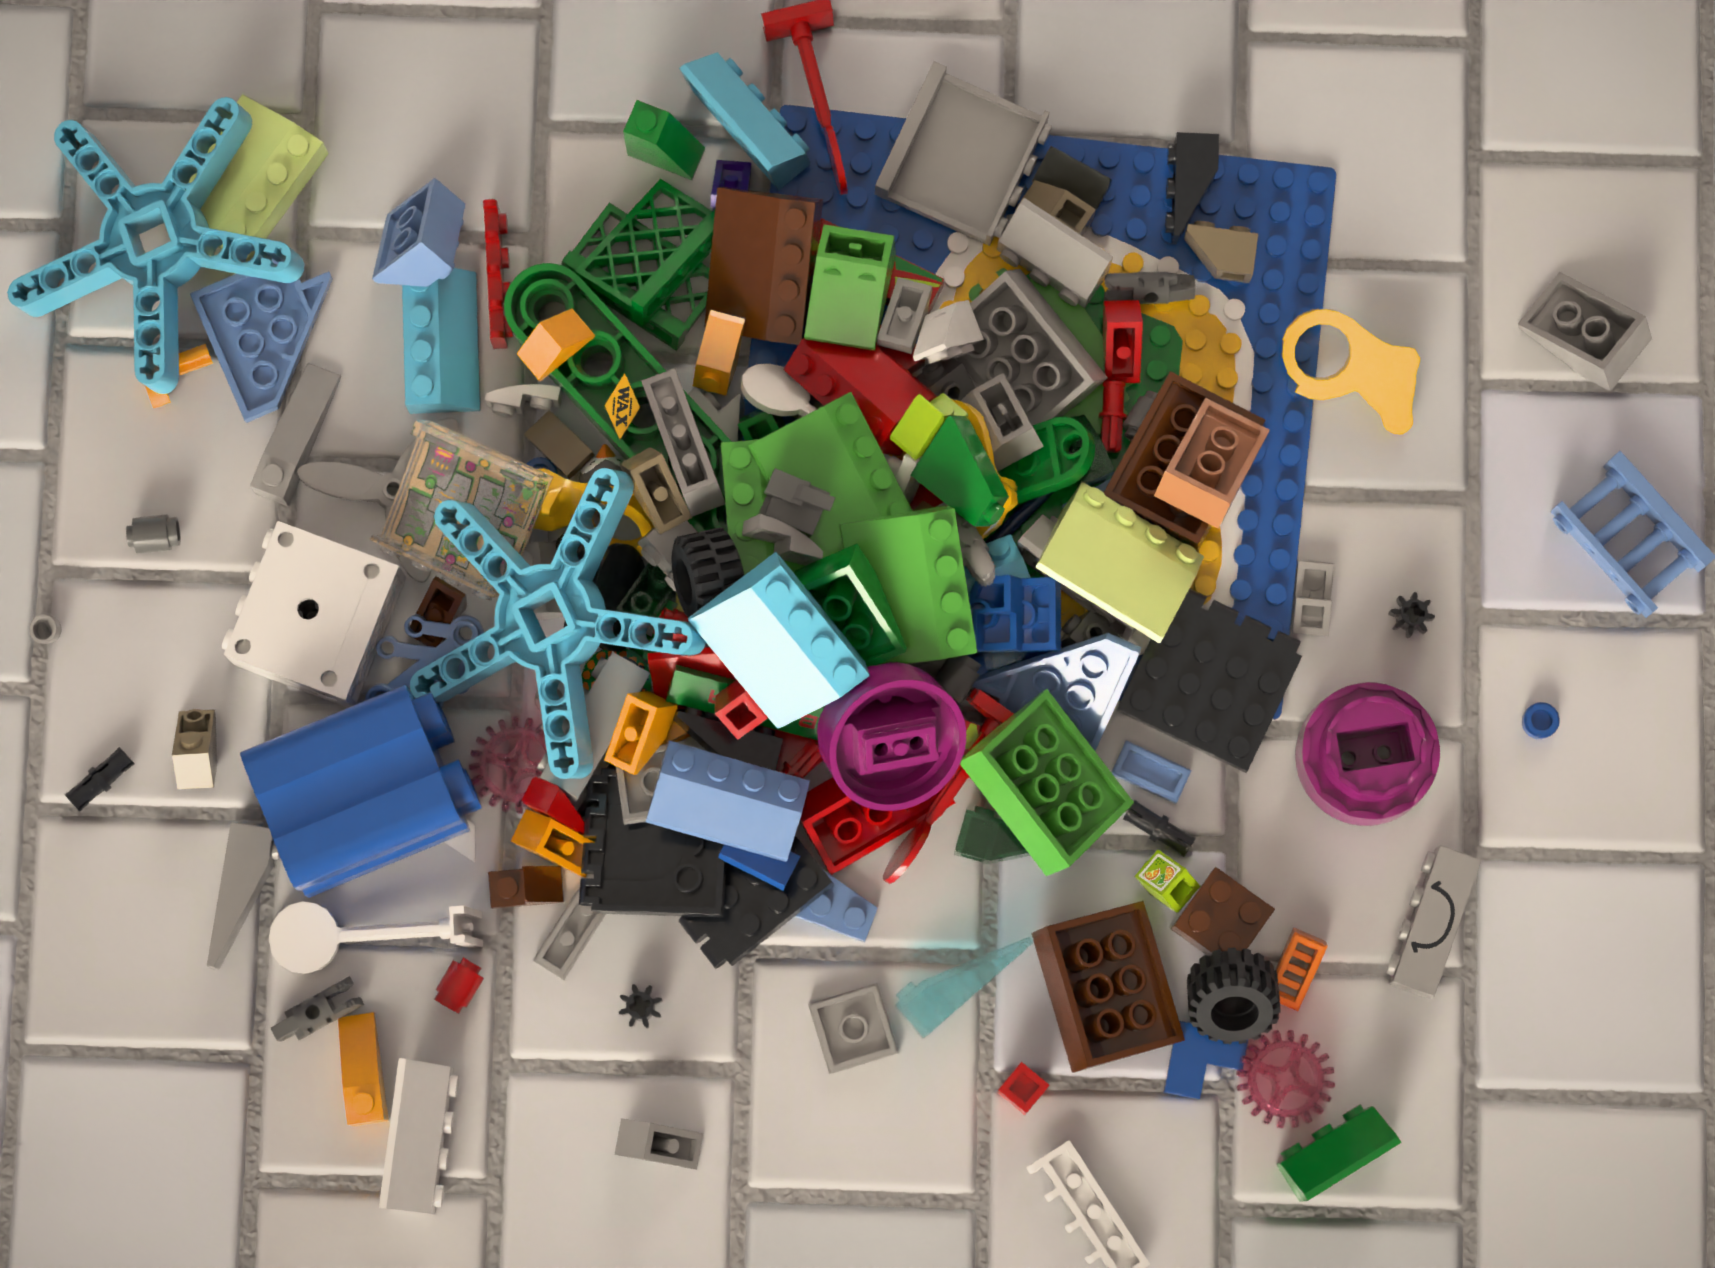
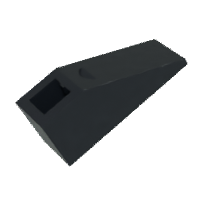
M1177 132L1174 144L1168 143L1167 165H1173V178L1167 177L1166 199H1172V212H1166L1165 233H1171V244H1177L1215 179L1219 163V134Z
M685 707L684 712L678 711L675 713L673 720L706 751L776 770L783 739L775 737L774 730L756 726L753 731L751 730L740 739H737L720 719L715 721L705 718L706 712Z

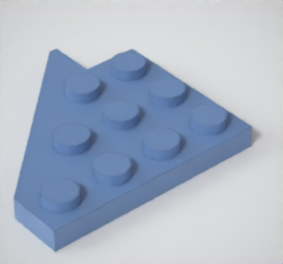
M272 258V262L277 265L279 262ZM329 271L305 282H301L299 278L292 283L234 274L190 293L246 423L280 408L333 278Z
M1106 633L1063 647L1061 651H1051L981 674L972 687L1000 698L998 703L1014 714L1042 691L1048 689L1094 751H1096L1142 647Z

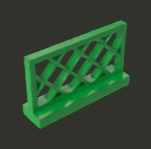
M659 179L579 265L575 273L588 286L631 312V320L643 327L711 253L715 209L714 211L708 209L664 180ZM663 193L674 200L675 206L655 208L654 200ZM695 213L703 218L698 225L683 226L681 215ZM676 215L678 227L658 229L657 217ZM652 218V230L633 231L632 224L636 220ZM680 236L681 244L677 248L662 249L660 238ZM655 238L657 250L637 252L635 240ZM631 242L632 253L612 255L611 247L615 243ZM659 259L660 267L656 271L640 273L639 261ZM634 262L636 273L615 275L614 264ZM609 264L611 276L595 277L589 271L593 266ZM635 282L638 284V291L631 298L620 293L617 288V284Z
M609 202L573 251L569 250L563 258L561 265L575 272L586 259L581 255L586 247L599 245L606 238L603 225L609 217L612 216L621 221L627 213ZM637 220L632 224L634 231L651 230ZM600 231L601 237L594 238L596 234ZM655 238L647 239L652 242L653 250H657ZM660 238L662 249L677 248V246L665 238ZM627 241L628 251L632 253L631 242ZM653 259L656 260V265L658 269L660 267L659 259ZM634 262L614 264V266L631 263L633 273H636ZM701 263L685 280L687 295L670 297L664 303L666 310L660 308L643 327L637 323L635 324L677 351L685 341L687 333L706 309L707 292L693 294L690 278L703 276L709 280L710 268ZM609 264L593 266L589 271L595 277L611 276ZM637 282L617 284V288L620 293L631 298L638 291ZM588 286L603 303L632 321L631 312ZM701 300L699 304L695 306L694 301ZM689 302L691 314L685 322L672 315L671 304Z

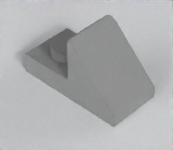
M898 277L877 337L878 346L912 354L924 317L928 314L932 286Z
M694 387L688 395L732 442L742 441L743 435L737 425L744 416L745 402L742 395L738 394L722 408L710 392H706L703 395Z

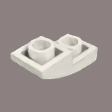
M523 384L486 393L485 402L488 408H492V413L503 417H513V413L523 415L525 401L530 402L531 407L540 410H551V406L560 408L563 393L559 386Z

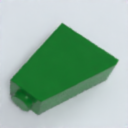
M636 100L623 130L627 155L693 180L705 152V147L670 112Z
M949 415L910 475L945 504L955 508V512L974 527L993 525L1003 515L1005 510L1003 506L1009 495L970 420L965 416Z

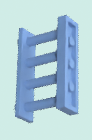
M1619 451L1603 466L1607 471L1604 480L1570 509L1561 501L1553 508L1551 513L1555 516L1553 521L1559 530L1564 534L1570 533L1625 594V602L1629 608L1638 615L1642 613L1647 618L1658 609L1651 600L1687 568H1695L1697 572H1700L1715 559V555L1628 458ZM1615 488H1623L1631 497L1629 500L1630 504L1593 535L1579 519ZM1646 514L1655 524L1653 526L1654 531L1617 562L1603 546L1638 515L1644 516ZM1663 541H1670L1679 551L1677 553L1678 558L1641 589L1627 572Z

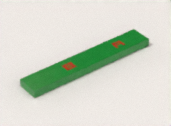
M676 665L666 695V702L715 714V695L736 680ZM825 706L779 729L769 718L759 725L818 740V721Z

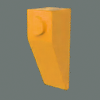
M375 1012L341 1017L338 1019L347 1125L358 1126L389 1121Z

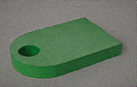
M1055 417L1033 425L1043 447L998 471L1001 477L1015 481L1018 489L1015 491L1018 504L1071 486L1088 472L1095 456V443L1091 433L1079 421L1070 417ZM1076 440H1082L1080 450L1074 454H1069L1071 444Z

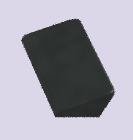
M1050 146L1032 182L1036 180L1065 189L1096 210L1112 182L1109 177L1053 146Z

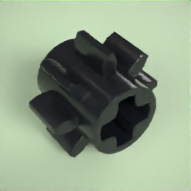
M1414 592L1408 601L1404 597L1399 596L1396 602L1400 609H1391L1388 615L1396 617L1397 623L1392 629L1398 630L1401 628L1405 630L1406 638H1410L1416 629L1424 635L1428 630L1423 622L1435 619V615L1428 613L1427 610L1431 601L1426 600L1422 602L1418 600L1417 592ZM1409 608H1413L1414 614L1419 616L1413 623L1410 622V617L1404 614Z
M633 984L632 995L629 997L620 995V998L626 1002V1008L621 1009L619 1015L629 1014L632 1017L629 1021L631 1028L635 1026L637 1021H642L643 1025L648 1029V1019L652 1016L656 1018L662 1017L659 1012L655 1011V1005L660 1004L663 1000L660 997L654 999L650 997L653 988L650 985L646 988L645 992H639L637 986ZM641 997L644 1002L650 1001L651 1006L646 1008L644 1016H640L637 1011L631 1012V1007L636 1005L635 999Z

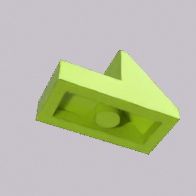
M944 393L931 402L919 394L891 433L890 440L916 461L923 456L949 415L965 416L968 419V413Z

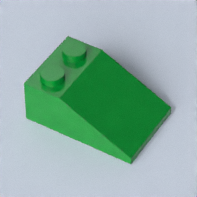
M857 543L795 570L794 574L864 659L867 667L880 664L906 652L907 647L878 576Z

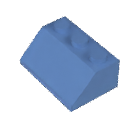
M434 178L389 212L386 216L372 279L380 284L428 287L439 278L441 280L445 279L455 267L454 258L456 249L459 246L460 229L464 223L465 203Z

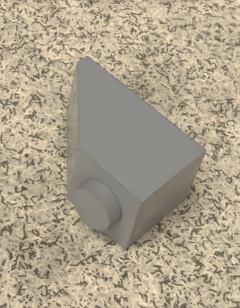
M621 1118L614 1155L697 1170L703 1133Z

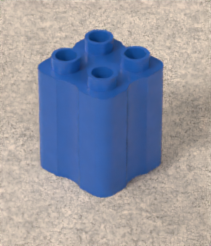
M405 684L240 752L244 768L269 826L285 871L293 887L298 891L302 890L308 898L470 831L465 815L482 809L472 780L466 768L463 769L460 760L458 759L446 765L442 761L438 749L455 743V739L439 702H436L432 692L414 698Z

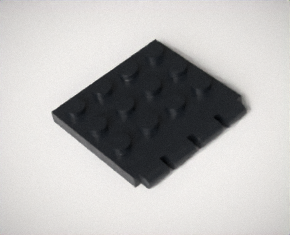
M1190 588L1162 641L1158 643L1152 638L1150 639L1116 711L1247 773L1302 658L1301 655L1296 653L1301 641L1278 630L1272 642L1267 639L1272 627L1247 615L1241 626L1234 624L1239 611L1216 600L1212 601L1207 611L1202 608L1207 596Z
M601 768V776L592 775L587 783L586 802L599 803V807H587L585 809L584 837L596 839V843H583L581 873L594 874V879H580L579 905L592 906L591 911L594 914L723 917L727 862L719 859L718 856L724 844L647 822L624 825L616 769Z
M796 835L790 851L799 855L800 859L784 890L727 863L723 917L682 916L678 920L695 944L700 943L706 937L710 938L700 947V950L715 969L727 961L731 966L736 964L834 886V883Z

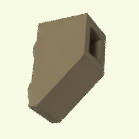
M1035 180L1023 197L1081 236L1084 235L1094 220L1096 209L1062 188Z
M1196 221L1194 225H1187L1184 236L1185 242L1215 279L1250 283L1254 272L1258 233H1251L1249 228L1243 226H1231L1229 229L1215 228L1214 223L1207 221Z
M191 709L189 711H179L172 750L177 789L214 788L217 769L215 709Z

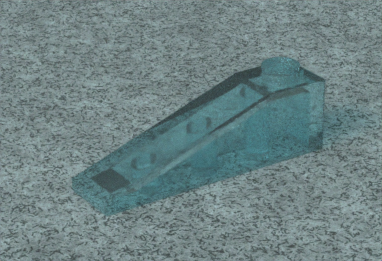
M1030 937L1024 938L925 979L917 986L911 981L896 994L900 1001L895 1004V1008L918 1035L924 1039L1033 944V941Z

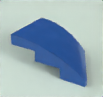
M1012 575L995 576L993 583L986 587L981 586V584L975 581L970 591L969 603L977 652L1061 651L1060 582L1052 577L1019 578Z

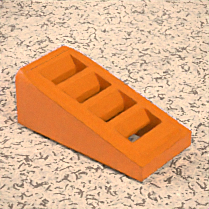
M1297 928L1292 929L1275 970L1278 976V985L1281 983L1297 990V994L1294 997L1279 990L1280 1004L1299 1011L1328 947L1326 941ZM1297 943L1314 949L1313 955L1296 949ZM1293 956L1309 963L1307 969L1289 962L1291 957ZM1285 970L1303 977L1302 982L1300 983L1284 976Z

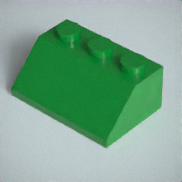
M1359 1104L1342 1115L1345 1120L1342 1124L1333 1128L1329 1123L1311 1134L1314 1141L1302 1148L1298 1142L1280 1153L1283 1160L1276 1165L1299 1202L1312 1199L1402 1143L1374 1106L1363 1109L1362 1105Z

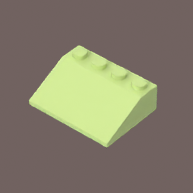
M242 94L237 103L251 115V130L200 210L211 229L266 239L325 160L328 152L324 143L294 122ZM216 143L209 148L208 153L215 148ZM197 173L191 176L189 183L196 178ZM255 251L247 256L246 262L252 259Z
M1081 482L1062 509L1035 568L1160 643L1190 589L1204 556L1198 553L1192 546L1182 543L1167 534L1161 527L1139 517L1132 509L1122 506L1105 496L1101 490Z

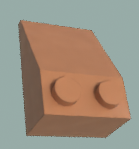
M1205 398L1165 470L1154 496L1219 529L1270 430Z

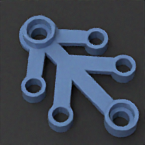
M418 614L410 616L404 624L405 632L410 637L417 638L426 634L447 639L437 647L402 643L392 636H385L380 639L376 645V651L380 657L384 659L402 657L418 661L388 684L378 683L372 686L366 694L365 701L375 697L378 691L388 692L405 684L408 687L412 676L418 670L484 633L482 624L479 620L469 615L459 616L451 624L426 621L423 616ZM412 620H418L422 624L420 632L411 630L410 622ZM462 627L470 628L472 630V638L464 639L460 635V629ZM385 641L391 642L394 646L393 653H385L382 650V643ZM463 661L460 663L458 668L459 675L461 677L465 672V665ZM469 688L461 692L460 694L466 693L469 690ZM439 702L441 707L443 708L444 702Z

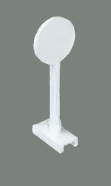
M757 364L748 368L741 378V391L745 398L753 406L768 414L777 416H794L799 414L803 417L817 409L809 403L810 393L788 375L782 366ZM883 454L910 504L920 485L910 474L921 457L915 461L910 455L905 454L903 460H900L894 455L891 457L888 454Z
M302 901L288 905L278 913L270 928L269 944L271 953L279 965L291 972L309 974L323 969L333 960L340 943L440 936L441 939H450L452 944L467 948L483 947V940L472 937L474 929L472 919L482 918V911L464 905L449 906L450 917L440 918L439 921L339 928L337 920L328 909L317 903Z

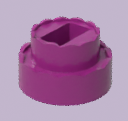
M889 662L867 667L870 674L869 677L841 698L827 704L820 715L817 729L820 755L840 789L859 805L882 811L906 809L934 796L955 774L963 758L966 746V725L963 714L957 703L929 673L920 668L900 662Z
M1377 682L1349 685L1337 690L1321 701L1303 722L1296 742V769L1305 792L1326 814L1352 825L1374 826L1385 824L1409 812L1418 804L1433 784L1440 762V744L1437 730L1427 711L1415 698L1405 691ZM1386 747L1390 753L1389 758H1380L1377 754L1378 748ZM1343 753H1351L1354 756V763L1351 765L1345 764L1342 760Z

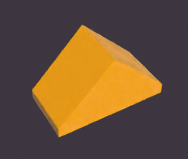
M571 308L539 322L519 349L517 355L535 377L542 381L596 336Z

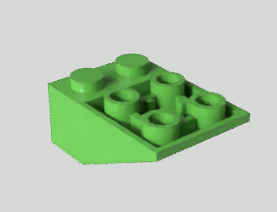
M824 224L816 257L804 339L875 351L896 257L895 238L893 235Z

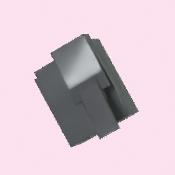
M775 468L764 491L766 497L758 514L780 520L810 538L814 533L823 509L830 511L835 497L830 496L829 492L811 485V482Z

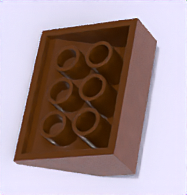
M717 187L704 328L706 327L710 310L745 319L742 336L764 341L799 345L800 341L804 339L819 246L823 199Z
M1170 371L1107 485L1104 495L1118 504L1132 509L1139 517L1161 527L1167 534L1182 543L1192 546L1198 552L1212 525L1154 496L1165 470L1205 398L1265 427L1266 420Z
M1144 901L1056 923L1031 933L1072 1073L1185 1041Z

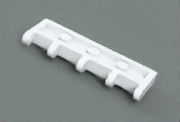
M1070 1140L1027 1167L1030 1174L1037 1172L1041 1167L1044 1168L1056 1187L1046 1194L1045 1198L1049 1202L1061 1195L1076 1219L1065 1226L1067 1232L1070 1233L1081 1226L1096 1251L1085 1257L1088 1264L1101 1257L1108 1268H1145L1150 1265Z

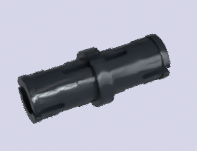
M118 747L103 763L96 768L91 767L88 770L89 774L64 795L80 812L104 790L106 792L112 788L110 785L135 763Z
M1134 800V804L1130 809L1140 814L1142 818L1127 811L1123 820L1130 822L1151 835L1149 839L1156 842V840H1159L1181 854L1182 857H1185L1189 848L1179 843L1177 839L1192 846L1196 837L1168 822L1169 817L1165 815L1160 817L1138 803L1137 800Z

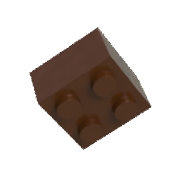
M1215 867L1171 927V930L1208 956L1212 955V951L1218 949L1223 952L1228 951V948L1236 947L1237 951H1242L1243 948L1248 949L1275 908Z

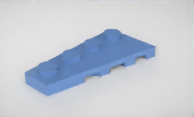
M825 872L834 883V886L797 914L796 917L865 943L878 908Z

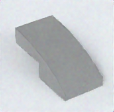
M758 514L743 522L742 536L774 543V553L777 552L785 561L806 566L823 557V551L811 539L780 520Z
M1297 560L1292 633L1329 636L1333 563Z

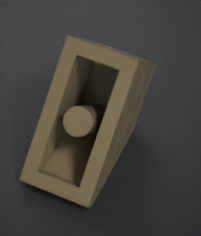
M650 447L619 464L622 471L631 476L634 483L633 494L659 534L692 518L662 453Z

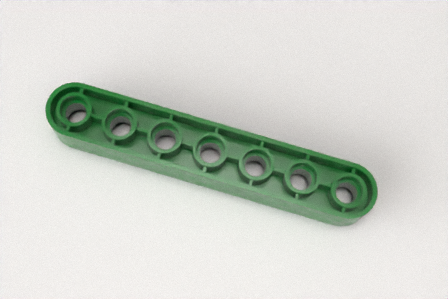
M542 263L523 270L511 282L504 300L506 320L520 345L522 346L539 324L538 313L544 305L550 302H559L565 306V311L573 308L596 337L548 376L557 386L561 387L564 394L625 460L650 447L662 453L683 497L657 423L647 428H640L631 421L625 433L619 439L604 406L624 373L639 406L649 403L642 380L666 372V370L571 269L559 264ZM599 352L609 354L613 362L606 374L591 376L585 372V363L591 355ZM684 390L725 500L721 443L732 441ZM726 504L695 515L687 520L697 532L721 527L728 533Z

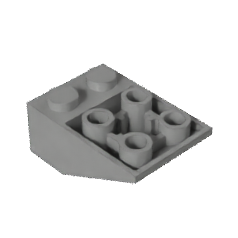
M1004 373L971 390L961 400L970 404L984 417L989 431L997 472L1043 447L1040 438Z

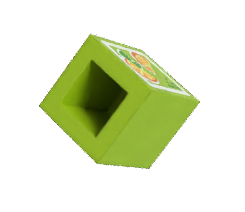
M1157 850L1134 876L1150 895L1176 913L1183 908L1201 887L1186 868L1160 850Z

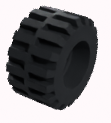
M724 528L705 530L675 538L671 556L673 580L680 605L689 618L742 578L744 571L738 550Z
M1236 947L1228 948V951L1223 952L1220 949L1212 951L1211 956L1204 955L1199 958L1200 964H1193L1190 968L1191 973L1187 975L1188 1012L1192 1026L1197 1027V1032L1202 1036L1208 1035L1209 1040L1215 1042L1223 1040V1044H1231L1235 1041H1239V1044L1247 1043V1040L1251 1038L1253 1040L1261 1038V1033L1270 1032L1272 1024H1277L1279 1013L1281 1012L1278 976L1270 960L1265 961L1264 956L1260 953L1251 954L1249 949L1243 948L1242 951H1237Z

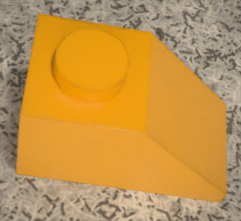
M710 310L696 361L693 387L707 392L727 395L738 364L745 319Z
M649 691L627 693L604 761L633 775L638 774L667 738L678 705L666 702V699Z
M526 809L511 839L512 843L586 878L587 874L581 873L583 843L595 842L561 823Z

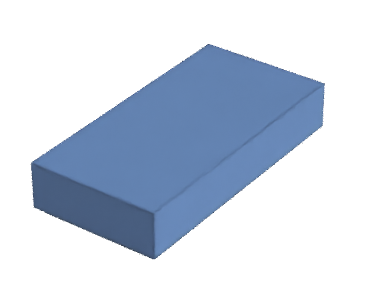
M1126 740L1111 773L1126 782L1176 804L1192 770Z

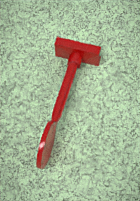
M815 0L761 13L766 42L791 36L793 44L798 47L816 117L824 130L830 163L839 194H848L842 158L835 132L831 125V112L811 43L814 39L812 31L834 26L830 0Z
M976 688L971 691L966 700L987 719L979 729L981 733L967 753L1014 714L986 693ZM959 765L953 777L935 797L929 806L924 820L912 829L890 859L883 874V880L888 884L894 883L910 866L923 847L932 824L943 815L968 779L969 775L961 765Z

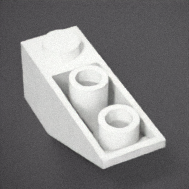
M969 300L953 303L925 315L913 354L914 361L928 359L929 364L940 360L945 361L953 357L958 358L975 351L973 344L984 340Z

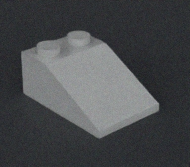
M1561 272L1557 274L1518 323V327L1579 375L1608 391L1613 389L1652 339L1646 316Z

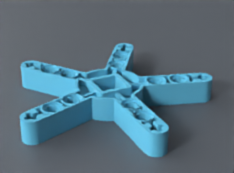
M223 97L216 100L209 108L162 184L147 183L135 186L96 136L74 120H66L59 124L54 133L56 145L108 210L101 224L99 240L12 281L7 292L9 301L28 315L40 317L123 278L133 285L135 376L139 382L158 394H167L174 390L179 381L178 287L188 282L201 267L283 283L297 281L304 272L305 264L303 259L285 243L211 229L200 210L252 127L251 115L232 98ZM77 140H78V142H79L80 144L83 145V146L80 147L79 149L77 148V147H78V146H77V143H76ZM216 143L215 148L208 153L209 148ZM99 160L98 165L92 169L94 163ZM197 173L196 178L189 183L191 176ZM119 184L118 189L112 193L113 188ZM165 223L171 241L145 253L139 234ZM223 245L222 250L214 256L215 250ZM255 251L253 258L246 262L247 256ZM272 258L279 263L277 265L273 263ZM96 262L94 269L88 273L91 265ZM62 278H64V282L62 283V285L57 287L59 281ZM160 300L159 306L152 311L153 305ZM161 334L159 341L152 345L154 338Z
M602 468L593 473L551 564L530 566L471 503L446 500L440 503L435 510L434 518L438 528L500 595L495 607V627L418 670L410 680L411 693L414 698H418L432 692L436 702H444L514 662L535 670L548 763L551 772L560 779H582L587 777L593 769L594 759L580 665L595 653L600 643L687 656L700 653L706 645V641L690 622L607 610L601 592L592 581L633 494L634 483L630 475L623 471ZM610 483L614 485L613 489L609 486ZM598 511L600 513V522L594 527L592 518L594 513ZM482 535L484 543L482 548L478 550L477 539ZM581 544H583L585 547L584 557L581 560H579L577 557L578 547ZM505 559L507 570L502 575L500 573V564ZM555 598L568 626L546 638L533 610ZM616 620H619L621 631L616 637L613 633V625ZM650 625L655 630V635L651 642L646 637V631ZM673 633L686 635L687 642L672 640ZM492 644L494 646L495 653L493 658L490 660L488 657V648ZM463 661L465 665V672L461 677L459 675L458 668L460 663ZM434 680H444L445 682L438 681L435 683ZM560 682L565 687V692L561 699L557 694V687ZM567 718L570 723V729L565 735L562 724ZM565 742L572 743V746H566ZM574 760V764L569 766V761Z

